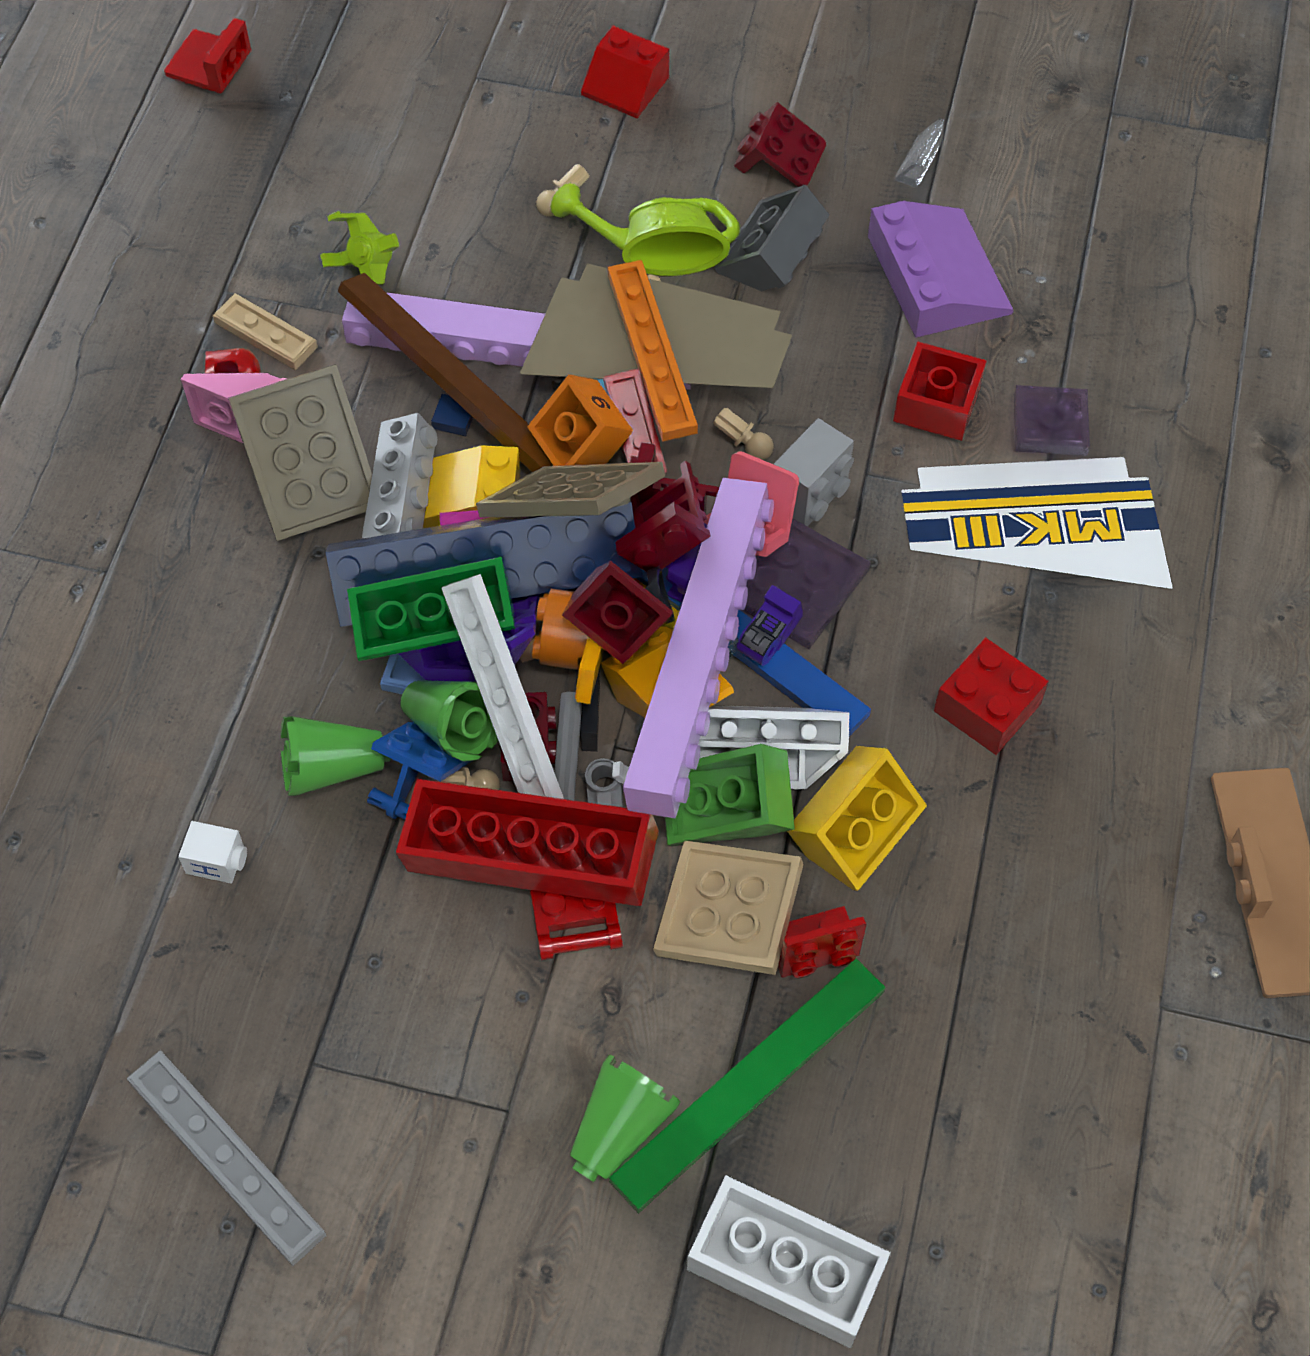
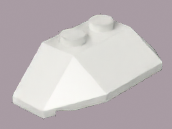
M709 707V730L706 736H700L698 743L700 745V758L757 744H765L786 750L791 789H807L848 753L850 713L791 707Z

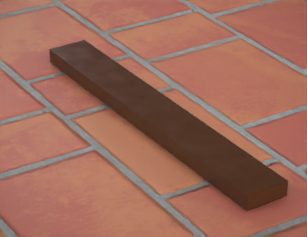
M366 273L340 283L337 291L503 446L518 447L519 460L531 472H535L544 466H553L527 428L529 424Z

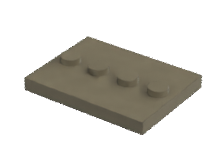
M337 364L228 397L276 541L366 512L372 472Z
M662 462L544 466L477 502L476 505L480 518L601 515L613 507L629 503L631 496L665 477Z

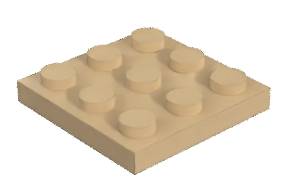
M684 840L653 948L656 956L776 975L783 941L786 936L803 868L802 858L800 856Z

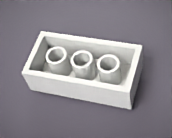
M725 1176L690 1250L687 1270L851 1349L885 1269L890 1252Z

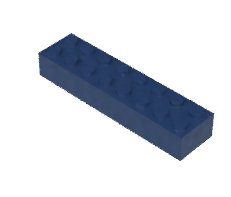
M631 501L625 505L613 507L601 515L489 517L332 543L328 545L325 552L340 627L352 625L347 592L349 588L502 557L511 598L548 593L551 588L559 590L578 588L596 568L610 561L632 578L643 577L640 567L617 554L615 544L616 541L635 529Z

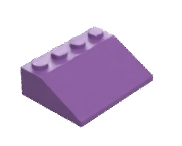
M909 201L896 202L871 209L868 238L915 338L1013 313V308L963 209Z

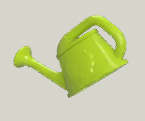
M568 183L560 187L554 194L550 206L551 212L556 217L561 218L569 214L577 216L621 249L625 263L642 260L646 274L679 276L711 268L723 261L728 255L730 243L734 242L740 233V224L736 217L723 204L710 198L674 199L660 197L643 202L630 212L629 228L616 227L583 206V203L580 201V189L576 184ZM706 212L712 213L727 229L723 232L718 231L706 215Z

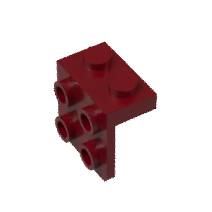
M776 102L764 114L758 112L749 123L748 128L751 132L741 141L737 148L740 154L734 167L745 174L763 159L797 187L805 184L808 185L825 150L826 141L779 102Z

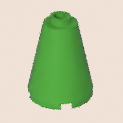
M417 680L405 688L401 697L402 711L449 756L462 761L477 760L482 757L478 754L487 747L492 749L498 742L477 682Z
M295 716L283 717L281 738H288V740L284 741L281 761L285 790L288 791V796H297L383 770L384 762H390L391 758L371 749L373 742L383 737L381 731Z
M608 1055L602 1064L569 1155L577 1160L572 1168L592 1182H595L598 1175L607 1179L677 1109L681 1102L674 1095L669 1102L664 1100L663 1098L666 1094L662 1092L663 1087L623 1061L618 1069L615 1068L614 1065L617 1061L612 1055Z

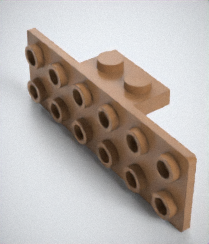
M1274 768L1214 773L1211 777V783L1227 845V860L1233 870L1236 882V897L1242 907L1262 994L1265 998L1310 995V844L1290 769Z

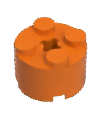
M551 588L549 594L544 593L543 598H539L537 620L543 621L542 631L539 632L538 636L535 635L532 658L540 659V665L579 670L588 636L562 616L574 593L573 591Z

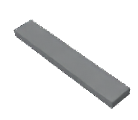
M161 1050L127 1078L131 1086L292 1266L327 1236L318 1223Z

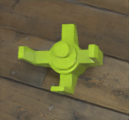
M339 210L327 216L328 221H347L351 237L347 242L345 251L320 254L323 267H343L353 264L359 268L360 274L366 273L377 285L384 284L387 265L392 257V252L399 247L396 233L389 235L380 233L366 213H340Z

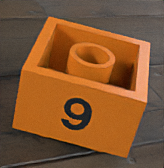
M568 374L527 426L553 466L607 464L633 432L631 426L598 380Z

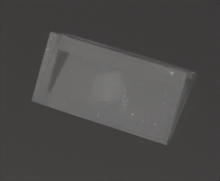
M939 118L917 136L895 176L896 181L915 188L919 186L942 143L945 126L944 119Z

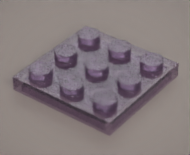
M792 518L788 542L767 557L755 555L757 559L756 573L753 580L747 581L748 597L746 607L742 611L755 617L764 603V596L772 585L801 601L803 617L789 635V638L810 649L868 573L871 562Z

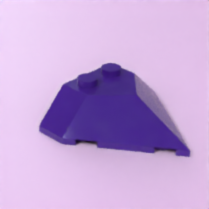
M540 594L512 598L515 629L503 631L502 633L514 666L535 635ZM461 640L398 653L425 680L476 682Z

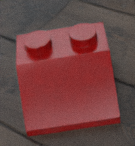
M612 26L596 46L581 89V95L629 116L638 118L669 78V48Z

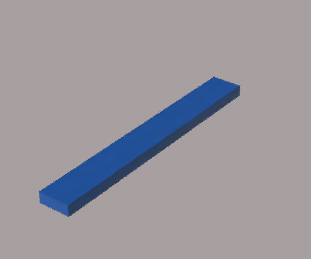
M665 567L662 569L665 589L668 592L672 584L666 580L668 568ZM642 569L643 577L636 579L648 586L647 573ZM668 596L670 604L680 611L682 602ZM738 610V633L735 641L729 640L727 647L729 652L802 708L849 712L850 737L870 716L871 708L785 643L779 651H776L765 666L737 651L736 646L742 632L753 620L741 610Z

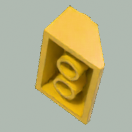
M856 746L794 819L795 830L787 832L809 860L852 890L858 891L927 807V804L888 749Z

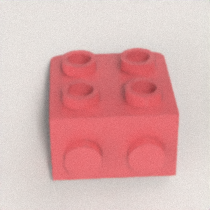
M738 451L731 457L728 478L767 483L768 499L774 500L772 520L764 524L765 543L763 550H757L755 554L756 556L767 557L789 540L799 477L791 471ZM711 513L706 515L707 519L703 521L704 523L708 524Z

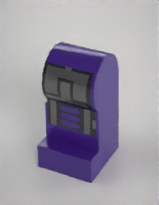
M774 585L770 587L764 596V603L753 620L742 632L736 646L737 651L762 666H765L776 651L780 650L803 617L801 601Z

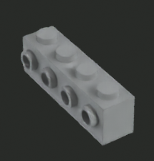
M419 413L381 422L362 538L423 529L425 510L428 505L430 477L433 474L432 464L435 446L437 445V432Z

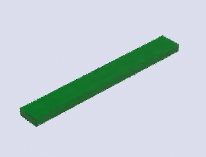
M856 958L609 1177L610 1184L639 1214L885 992L886 987Z

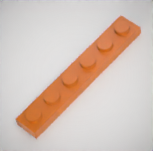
M642 260L609 266L608 277L662 442L698 434V424Z

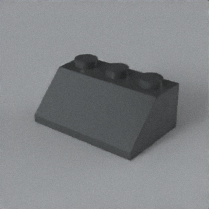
M806 184L760 200L741 228L738 237L730 244L728 255L714 269L720 275L759 291L775 287L778 289L782 288L793 278L792 272L798 263L807 256V249L812 241L822 233V226L830 214Z

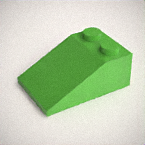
M757 744L700 758L697 768L690 769L689 772L690 791L687 802L680 803L676 818L665 817L667 845L669 846L683 845L684 840L705 843L761 837L795 830L787 751L765 744Z

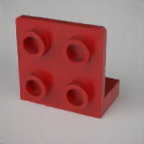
M233 18L219 36L193 29L165 67V76L222 94L251 52L246 22Z
M845 906L789 921L778 963L781 978L791 975L795 978H801L814 973L818 967L829 964L838 967L854 961L856 956L860 955L867 924L864 917L850 920Z

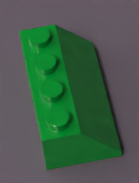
M502 557L347 589L358 661L460 641L461 639L442 587L481 574L501 631L515 629L513 603Z

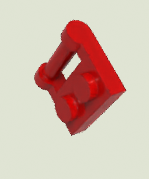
M530 890L541 960L553 959V954L610 946V950L623 948L621 929L614 902ZM606 923L605 930L550 937V932Z

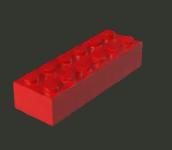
M417 779L396 854L408 872L641 907L659 830L652 814L628 811L624 807Z

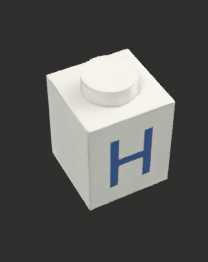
M191 821L178 857L186 874L232 884L236 871H241L245 865L247 848L244 847L238 830Z

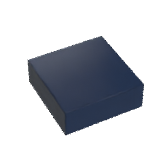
M441 394L431 420V426L435 430L466 436L473 417L450 395Z

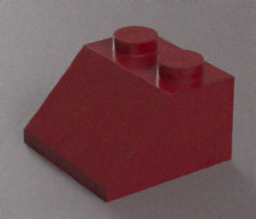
M610 561L596 568L575 590L562 616L624 664L672 615L673 611Z

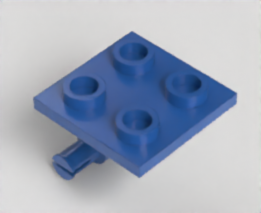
M407 722L377 739L372 744V750L402 763L403 766L393 796L373 788L368 795L367 803L385 810L386 815L392 819L400 817L405 820L409 804L405 803V800L418 771L441 782L472 761H462L449 756L414 722Z

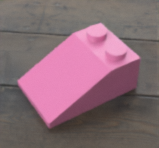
M268 373L184 374L181 382L195 424L243 443L228 397L286 380L287 378L280 379Z

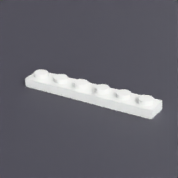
M481 574L442 587L518 793L564 799Z

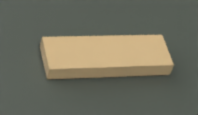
M236 293L213 314L215 324L294 370L318 348L314 338Z

